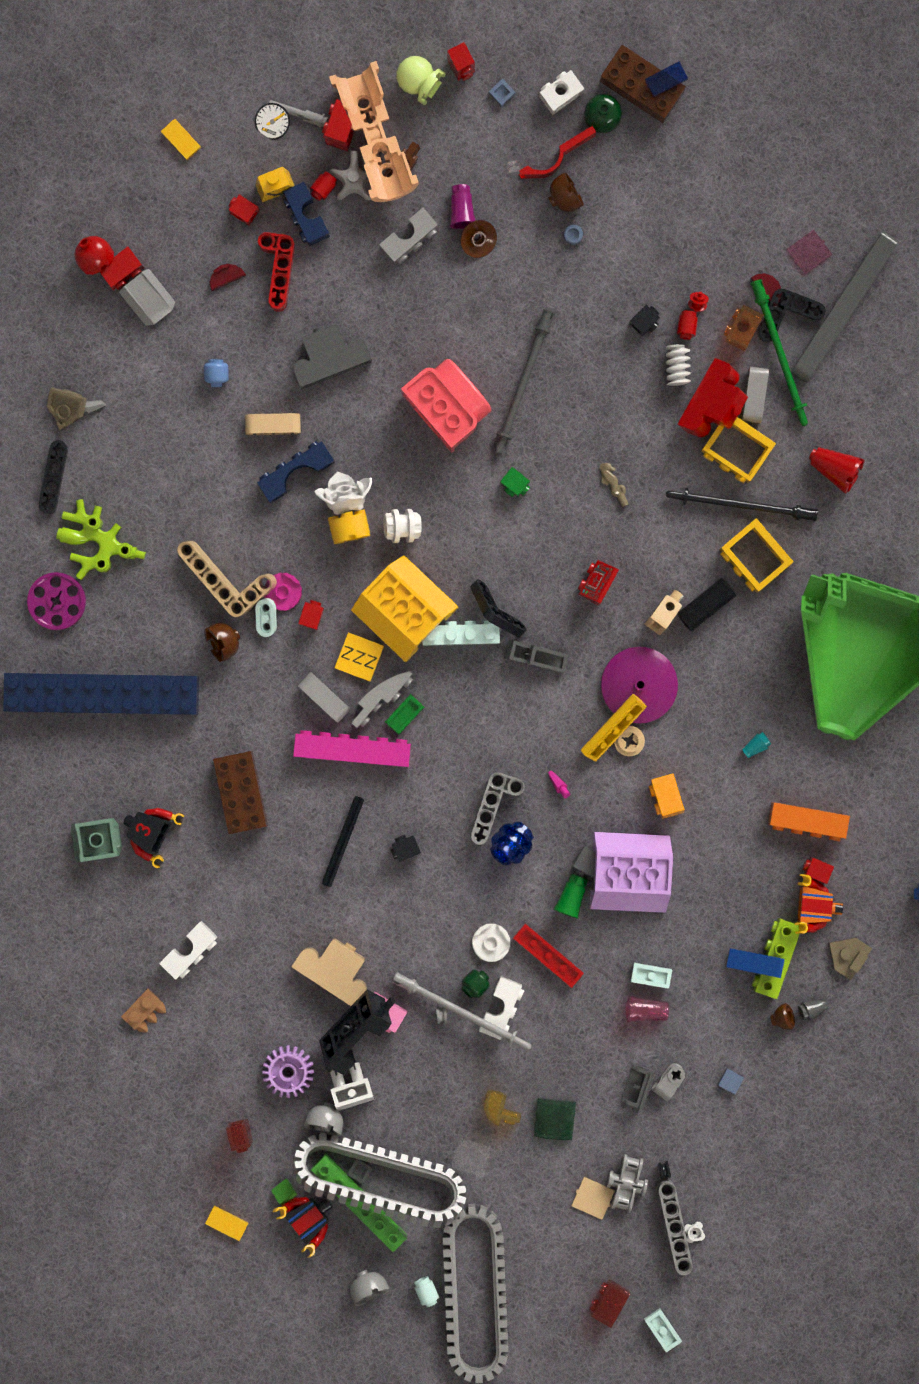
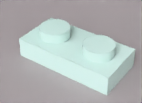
M634 963L631 982L669 989L672 969Z
M660 1308L644 1318L666 1352L682 1342Z

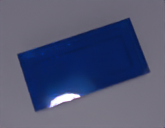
M679 61L646 78L645 82L652 96L656 97L687 81L688 77Z

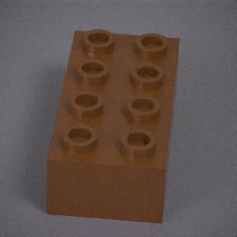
M624 45L620 46L600 78L602 84L661 123L665 122L686 88L685 85Z
M253 751L213 759L228 834L267 827L268 823Z

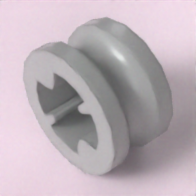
M436 1007L438 1024L442 1021L448 1023L446 1008Z

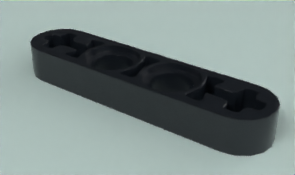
M60 440L53 441L49 448L39 499V509L45 514L54 513L58 505L68 453L67 445ZM59 444L64 448L63 451L59 452V458H62V461L52 459V456L56 457L57 455L54 447H58ZM53 463L60 464V471L58 473L51 472L50 466ZM51 481H54L57 485L56 490L53 492H49L46 488L47 484ZM45 493L55 495V499L50 498V503L53 507L49 508L48 511L43 506V503L48 501V497H44Z

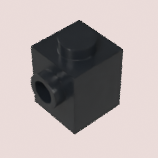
M645 305L630 320L629 324L643 337L648 331L652 333L659 326L657 323L660 319L658 316L659 312L653 306L648 307Z
M405 835L395 838V843L392 844L393 848L390 849L394 859H398L399 862L421 853L414 835L407 838Z

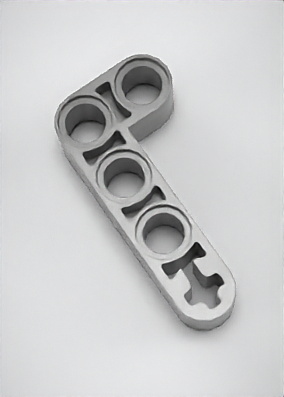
M499 772L493 773L490 776L471 832V838L475 844L481 845L488 840L503 792L515 796L523 793L525 786L522 780ZM496 775L503 778L502 785L498 787L492 784V779ZM517 781L521 784L519 792L511 791L510 785L512 782ZM489 794L497 796V802L493 805L486 802V797ZM483 812H488L491 815V820L488 823H483L480 820V815ZM477 823L482 826H489L488 830H483L485 838H481L480 841H477V837L474 836L475 833L480 831V827H476Z

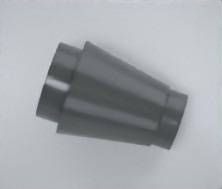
M825 999L802 1002L798 1006L802 1020L807 1019L808 1021L828 1010Z

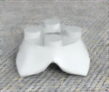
M337 471L329 480L328 489L319 488L314 492L320 499L326 502L327 506L336 515H340L345 511L361 510L364 507L363 503L365 502L366 494L371 488L372 478L361 479L356 484L349 475Z

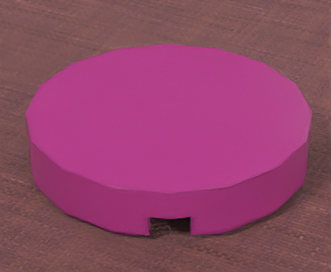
M288 573L273 575L277 581L276 587L265 598L273 600L276 609L279 611H287L294 608L302 596V587L299 581ZM267 580L264 586L266 588H268L270 585L269 580Z

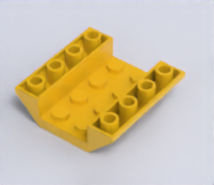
M403 555L388 565L361 593L351 611L404 662H407L419 650V644L443 619L446 621L459 607Z

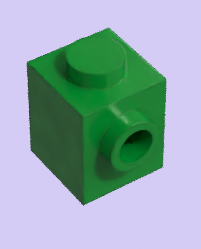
M513 467L500 481V484L505 487L504 491L512 498L514 495L516 497H519L520 494L524 496L530 489V486H528L530 480Z

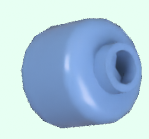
M209 359L208 363L204 364V381L211 383V387H222V383L229 380L228 364L223 362V359Z

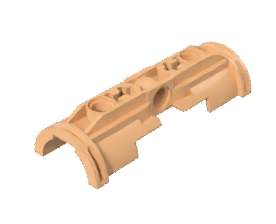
M377 61L370 63V66L360 75L348 79L339 78L336 75L329 78L332 86L338 89L353 130H362L367 145L360 147L365 162L364 168L372 188L368 190L371 200L387 202L411 193L417 188L419 182L416 175L412 176L405 153L400 151L396 136L390 138L385 136L382 122L387 121L389 116L382 99L384 93L377 76L379 67ZM361 100H367L369 105L366 108H360L358 103ZM366 113H369L372 120L371 124L367 122ZM379 152L385 154L386 163L382 164L381 158L378 157ZM384 169H391L393 174L390 177H384L382 175Z

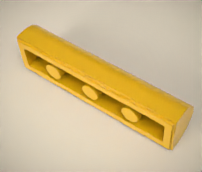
M632 694L582 747L581 752L596 762L646 709V704L635 694Z

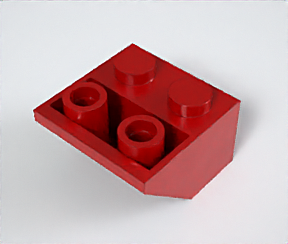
M336 99L335 104H331L329 109V122H325L323 126V138H325L327 145L348 152L354 135L353 126L341 101Z

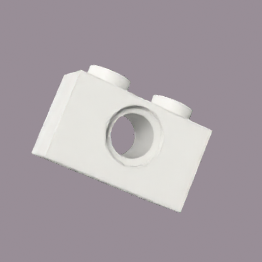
M571 70L568 73L562 72L556 77L557 80L552 84L549 82L540 89L539 97L552 115L584 93V87ZM563 88L566 93L558 95L555 90Z

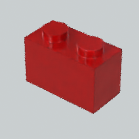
M465 42L447 50V61L458 81L461 79L465 81L473 76L472 73L475 72V62Z
M126 247L114 256L108 266L105 264L101 267L102 271L100 273L114 291L116 288L117 290L122 289L127 284L126 281L131 277L134 279L138 276L144 267L131 249Z

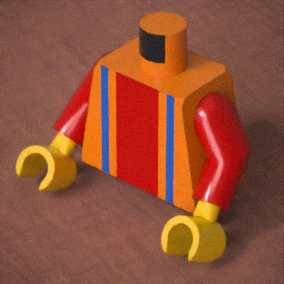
M800 874L799 876L803 877V882H798V885L803 887H800L797 923L794 924L798 925L800 929L795 933H814L824 928L827 922L831 921L832 914L842 915L843 904L833 903V894L829 893L828 888L819 881L812 879L809 875Z

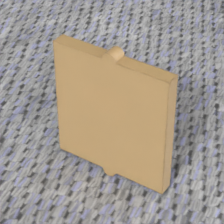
M584 1177L579 1189L576 1190L577 1194L571 1206L599 1219H603L607 1208L611 1206L610 1201L615 1190Z

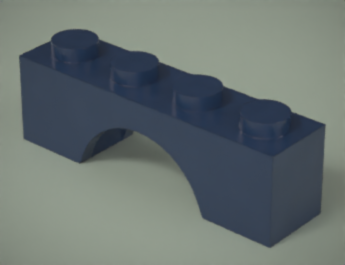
M315 441L307 447L309 450L302 453L300 451L291 457L292 461L287 464L283 462L275 467L276 471L269 474L267 472L259 477L260 481L257 483L270 503L287 494L286 482L294 470L308 467L321 472L335 463L322 441L320 443Z

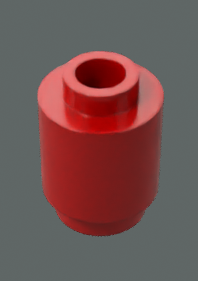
M325 171L318 176L310 187L312 191L310 194L318 201L320 199L325 200L336 186L337 179Z
M684 310L679 315L677 335L680 336V339L691 340L692 337L696 336L698 322L696 312Z

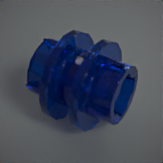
M521 822L503 824L499 832H496L491 838L492 847L490 851L494 859L502 865L520 863L525 855L532 850L531 841L534 837L531 830Z

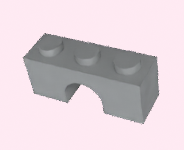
M421 208L409 219V224L414 229V234L411 238L403 240L393 232L379 244L380 249L394 265L397 263L402 264L408 258V253L412 250L416 252L422 247V242L426 238L430 240L437 234L438 224L424 208Z

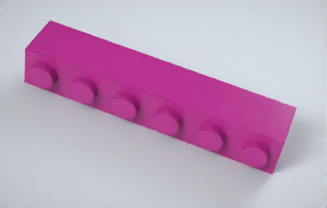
M300 730V734L295 735L293 757L409 767L411 744H407V740L396 739V743L388 742V738L377 737V741L369 740V736L358 735L357 739H350L349 734H339L338 737H331V733L319 732L318 736L312 735V731Z

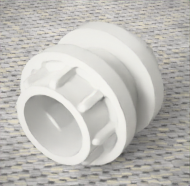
M392 509L391 513H386L383 521L385 538L392 540L393 543H399L400 537H405L407 543L413 542L414 539H419L421 536L420 514L413 512L412 509H406L403 515H399L398 509Z

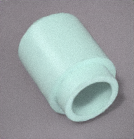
M426 1276L414 1282L416 1286L414 1289L421 1305H426L427 1307L435 1305L439 1295L433 1281Z

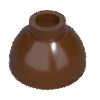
M787 1003L778 1006L774 1014L770 1016L773 1026L777 1025L784 1030H791L795 1026L793 1010Z

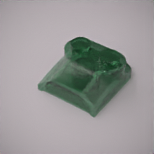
M537 1098L534 1136L544 1139L572 1140L576 1101Z

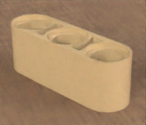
M300 414L245 415V435H253V433H256V435H272V433H275V435L301 434Z

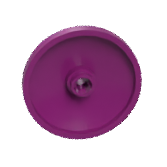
M632 647L619 652L608 662L601 679V691L606 705L613 713L632 694H635L647 707L632 723H647L660 718L671 708L677 696L678 679L673 665L663 654L647 647ZM638 681L644 683L641 689L637 687Z

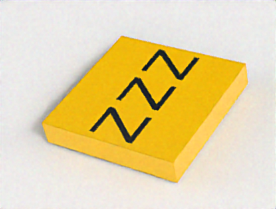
M348 632L335 669L371 682L384 646Z

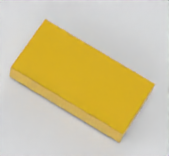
M176 119L172 120L161 131L186 160L190 159L201 148Z
M214 1205L205 1224L240 1241L248 1222Z

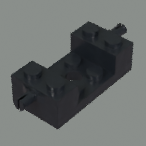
M366 990L319 1040L325 1069L328 1072L334 1070L344 1075L355 1063L352 1048L365 1036L366 1032L369 1031L380 1037L389 1029L392 1024L389 1009L396 1004V1000L393 997L385 1001V998Z

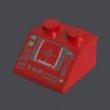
M597 560L596 564L592 562L587 570V573L590 575L587 580L583 579L578 587V590H580L579 595L599 606L619 569Z

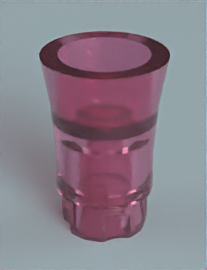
M633 996L627 997V1023L636 1021H667L669 1017L668 1002Z

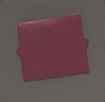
M814 229L786 249L795 260L794 264H798L804 274L810 272L832 255L824 244L825 241L820 239Z

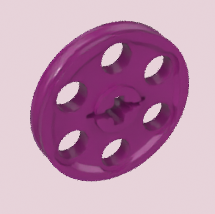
M54 572L41 576L33 583L28 593L27 605L32 618L39 625L51 630H63L76 624L82 617L86 606V597L82 586L76 579L64 573ZM54 577L61 579V585L57 588L51 585V580ZM70 586H76L78 589V593L74 597L68 594ZM38 587H42L45 590V594L41 598L35 596V589ZM59 596L61 604H57L54 607V602L52 601V599L57 598ZM71 605H76L79 608V612L75 616H71L68 612ZM39 606H43L46 610L45 615L42 617H38L35 613L36 608ZM55 615L62 617V623L59 626H55L52 623V618Z

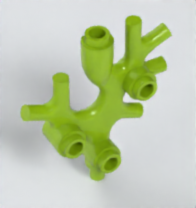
M81 499L76 500L77 512L75 514L63 511L62 519L80 523L83 525V529L77 531L65 527L59 528L56 539L70 545H80L88 541H95L99 545V551L93 557L71 553L70 560L79 562L82 565V568L76 574V577L80 580L92 569L102 573L108 572L111 569L110 557L117 554L124 559H135V557L145 559L146 552L139 551L137 547H133L128 543H119L116 540V535L122 528L117 523L107 532L101 530L103 525L100 518L102 507L95 506L93 514L87 515L84 501ZM95 519L96 524L91 526V521ZM127 547L128 553L123 554V549ZM104 561L105 566L100 568V562Z

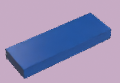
M730 948L726 967L781 978L785 959Z

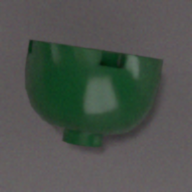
M596 95L585 106V122L588 127L593 126L597 133H609L616 129L621 121V105L611 95Z

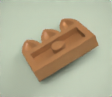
M148 988L121 1017L134 1030L146 1033L148 1028L144 1020L150 1023H157V1018L153 1011L166 1013L164 1003Z

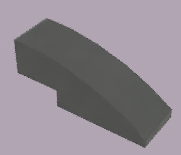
M509 640L504 659L564 673L569 655Z

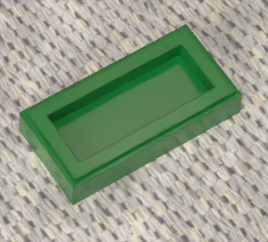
M410 694L385 723L399 735L422 711L424 706Z

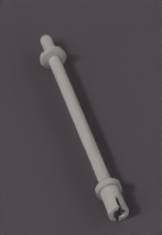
M399 972L395 975L392 983L407 990V993H417L508 1040L509 1047L515 1044L525 1050L531 1049L529 1042L517 1037V1031L511 1034L420 987L417 980H411Z

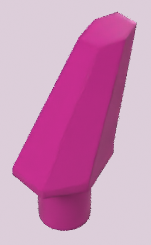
M549 771L548 775L556 792L560 793L564 798H568L570 792L567 790V785L553 771Z

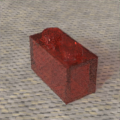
M243 1119L229 1123L226 1131L231 1151L236 1150L237 1153L247 1151L253 1142L249 1120Z
M609 1279L607 1283L604 1282L599 1289L601 1294L597 1300L594 1299L589 1309L591 1310V1317L612 1328L630 1296V1291Z

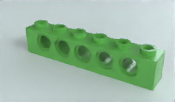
M327 1153L312 1166L311 1170L321 1180L364 1191ZM347 1198L345 1205L392 1252L407 1239V1234L389 1216H386L383 1210L381 1214L375 1213V1205L372 1204L369 1211L362 1209L363 1202L361 1201L358 1202L357 1207L350 1206L352 1199Z

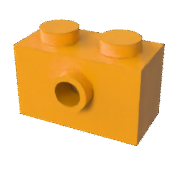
M674 774L652 779L651 785L648 787L651 797L655 796L657 803L654 804L656 814L661 815V818L665 819L684 813L685 809Z

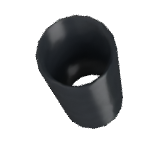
M720 578L702 592L701 595L696 597V599L692 600L691 603L681 609L677 615L684 625L693 632L707 618L709 619L715 612L717 613L718 610L729 603L730 600L732 601L736 597V593L725 579Z

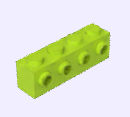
M781 918L773 922L771 926L773 934L771 940L767 939L764 950H767L765 954L767 956L785 959L781 978L762 974L755 975L752 981L755 992L774 999L778 998L800 935L795 933L800 929L798 925H794L795 923Z

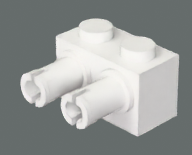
M359 1062L354 1063L356 1070H354V1067L349 1069L352 1083L345 1084L343 1075L337 1072L336 1076L334 1070L329 1072L334 1088L330 1090L338 1111L374 1100L369 1080L363 1077Z

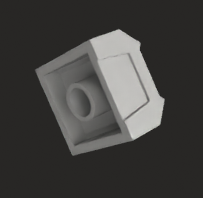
M149 268L142 271L119 291L120 295L145 326L156 324L173 310L175 304L173 298Z

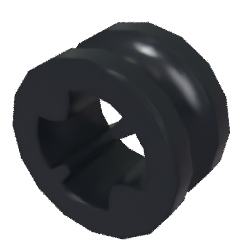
M665 1161L664 1164L659 1162L661 1180H664L665 1177L671 1178L668 1161Z

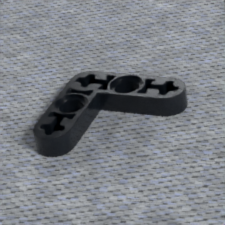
M782 288L773 293L768 305L770 311L776 310L779 313V319L774 321L777 332L786 310L812 320H819L826 313L825 306L822 303ZM781 292L784 293L783 297L786 300L781 301L779 307L772 306L773 303H778L779 298L776 295H780ZM796 299H801L804 302V307L801 310H797L794 307ZM808 302L811 303L810 308L815 309L818 306L821 314L814 316V312L811 310L805 313ZM763 318L758 336L761 341L770 342L772 341L771 336L766 339L765 334L762 333L768 329L767 324H765V318Z
M477 579L470 586L486 620L518 638L527 631L525 625L520 620L498 609L489 588L483 581Z

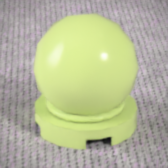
M410 56L399 64L396 79L404 92L411 95L418 94V102L426 105V98L428 96L430 98L433 97L442 84L439 81L440 77L444 78L446 74L441 69L433 71L432 65L425 58Z

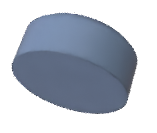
M570 225L565 229L564 239L567 243L575 245L582 240L583 231L579 226Z

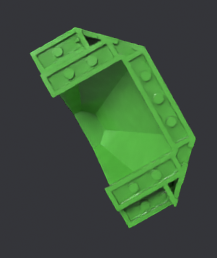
M841 573L840 577H836L835 574H823L822 577L811 575L801 598V613L817 727L823 733H832L842 739L855 741L919 686V596L848 573Z

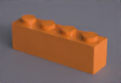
M772 802L768 825H772L773 830L784 831V828H789L791 833L802 835L803 831L810 832L812 837L821 838L822 835H828L829 840L840 841L841 838L846 839L850 816Z

